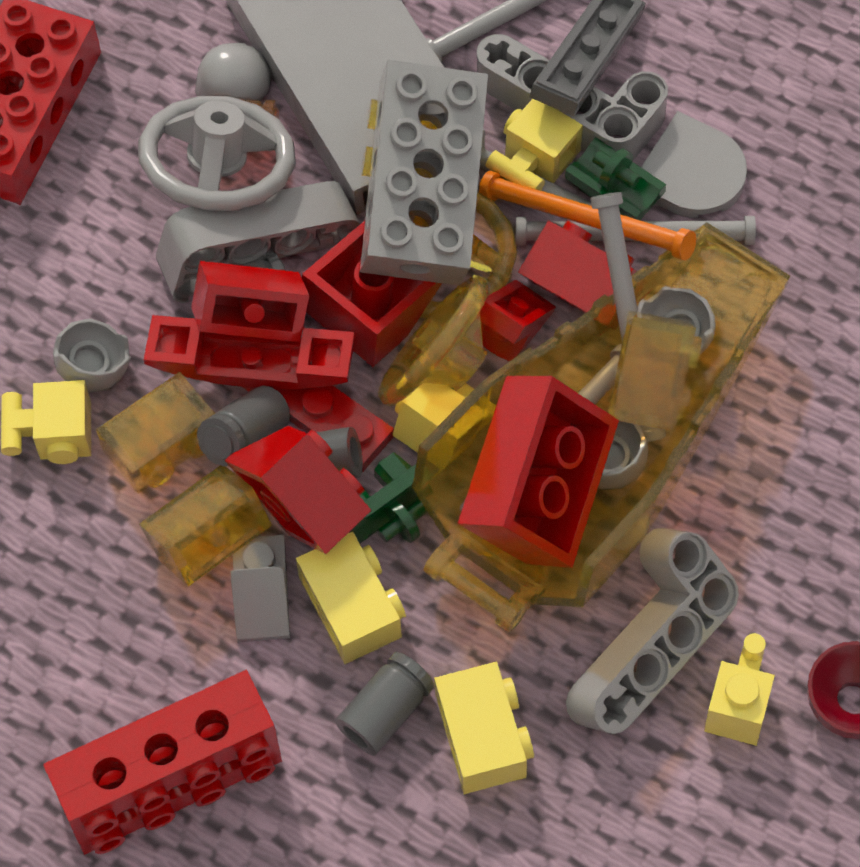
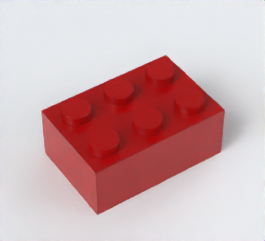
M506 376L457 524L525 564L573 568L619 420L553 376Z

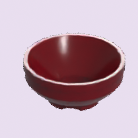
M843 642L824 651L814 662L808 677V700L814 716L824 727L842 737L860 739V713L853 714L845 711L839 705L837 699L838 693L845 687L855 686L860 688V642Z

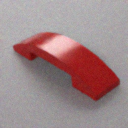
M152 315L143 360L145 365L161 371L216 384L255 388L262 385L274 389L319 388L348 382L355 334L349 331L303 328L301 341L291 342L199 332L195 318Z

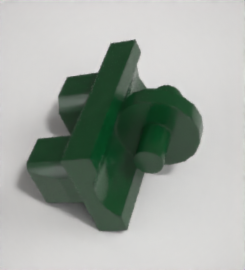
M596 137L591 141L582 156L565 170V178L578 186L580 191L591 198L603 194L621 192L623 203L618 205L620 214L637 220H641L666 192V184L632 162L633 154L624 148L616 151Z
M393 452L374 468V477L383 488L372 496L366 491L360 495L372 511L350 531L354 532L359 544L376 532L386 543L398 534L409 543L414 542L421 535L416 521L428 513L420 500L430 494V489L426 483L429 472L420 461L411 467L410 464Z

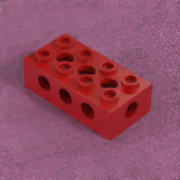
M3 0L0 5V198L19 205L24 200L101 54L94 21L29 0Z
M246 669L44 763L43 766L80 848L85 855L92 851H95L96 854L110 852L125 842L126 835L145 827L146 830L161 828L175 818L176 811L193 803L198 807L209 805L224 796L226 793L225 788L244 779L247 783L260 781L274 772L275 765L282 762L275 725Z

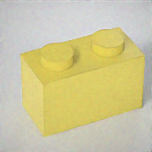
M354 532L348 533L327 554L314 549L296 558L299 579L344 664L350 663L402 638L400 619L406 617L403 605L393 588L384 590L377 575L382 574V569L370 545L362 548Z
M497 661L435 677V697L463 794L526 778L527 760L534 758L533 747L526 726L520 728L516 726L512 710L519 709L516 689L511 677L502 679Z

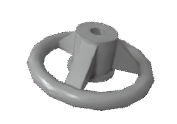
M197 96L174 102L151 117L138 139L139 164L152 185L175 202L204 211H237L261 204L283 189L296 166L294 142L280 120L257 104L230 96ZM163 133L189 143L187 159L189 164L196 171L200 172L198 188L184 184L168 173L158 159V142ZM275 150L276 163L271 173L255 185L234 191H219L222 177L233 175L244 167L247 152Z

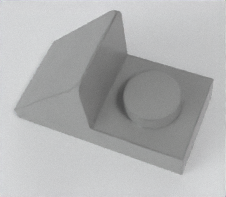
M284 535L232 538L233 570L231 571V585L237 642L290 638Z

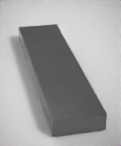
M592 0L533 83L529 97L574 117L640 20L646 3L642 0Z

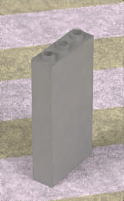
M226 0L227 5L252 46L264 56L271 69V77L335 182H339L343 187L355 214L358 215L366 211L379 82L387 60L444 68L401 0ZM420 121L422 125L426 128L433 130L437 129V127L429 121ZM483 128L482 147H481V149H485V129H484V128ZM415 168L420 176L433 178L429 171L423 168Z

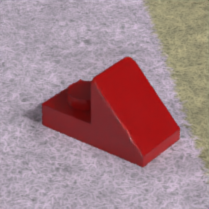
M514 280L481 300L472 315L480 321L472 338L496 356L513 363L552 315L556 306L518 280Z

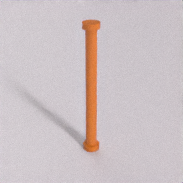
M491 170L487 171L481 179L479 194L482 199L493 202L499 198L602 230L598 209H592L591 205L504 180L500 173ZM620 214L624 237L669 250L673 257L681 260H687L693 254L696 246V234L694 231L685 228L674 231Z

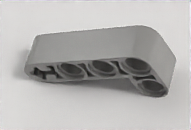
M503 34L487 36L477 47V72L488 74L487 93L514 110H523L532 100L529 96L533 83L549 60L509 36ZM642 71L628 78L613 97L594 87L578 110L583 112V114H575L574 117L566 114L583 125L581 150L585 152L591 141L596 137L616 151L622 148L628 150L633 154L634 160L665 120L668 86L665 80L658 74ZM639 102H649L651 104L646 105L640 104ZM612 135H621V136H623L624 138H613V137H610V136H612Z
M326 181L280 190L261 204L237 211H204L194 207L181 209L169 217L164 225L156 252V260L174 300L186 303L189 301L188 297L194 295L200 261L243 265L257 259L264 261L266 260L265 256L276 253L278 258L327 249L338 244L360 223L341 184L335 181Z
M658 528L650 531L642 540L639 551L640 561L660 590L568 692L566 700L567 713L577 725L611 734L623 732L636 720L737 605L739 593L735 579L699 534ZM676 548L675 559L673 560V551ZM705 587L704 597H702L703 588ZM670 624H671V627H672V628H671V632H670V634H669V636H668V630H669V626H670ZM637 661V670L634 674V665Z

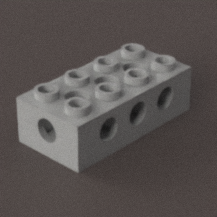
M387 60L379 82L360 272L459 286L470 270L488 74ZM420 121H429L433 123L437 127V129L433 130L426 128L422 125ZM415 168H423L429 171L433 178L420 176ZM410 216L423 218L429 227L415 225L411 221Z

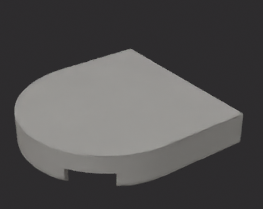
M677 111L641 167L666 184V192L655 204L677 215L688 218H698V215L728 210L740 198L747 174L745 156L739 145L731 137Z

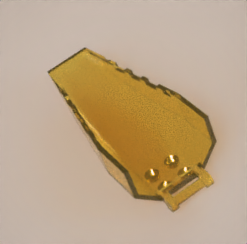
M708 222L694 231L696 234V246L689 259L681 260L672 256L671 251L667 250L658 256V260L651 266H644L631 275L637 307L642 299L648 300L664 286L671 289H691L705 298L715 315V334L713 341L704 352L695 359L683 363L671 364L659 361L645 349L659 425H664L666 437L647 442L649 454L646 466L636 481L622 489H597L573 568L525 564L457 523L461 514L460 505L466 499L506 376H553L578 393L611 360V351L617 345L623 344L614 294L609 297L604 294L593 302L591 310L572 323L566 321L556 328L553 337L534 350L528 348L484 379L419 445L412 488L445 538V541L427 560L424 572L436 581L444 579L496 617L495 623L507 632H511L519 624L526 611L532 605L584 607L642 542L704 438L789 282L790 275ZM625 374L595 405L609 414H616L626 419L637 421L629 375ZM462 554L515 593L508 600L456 563L455 560Z

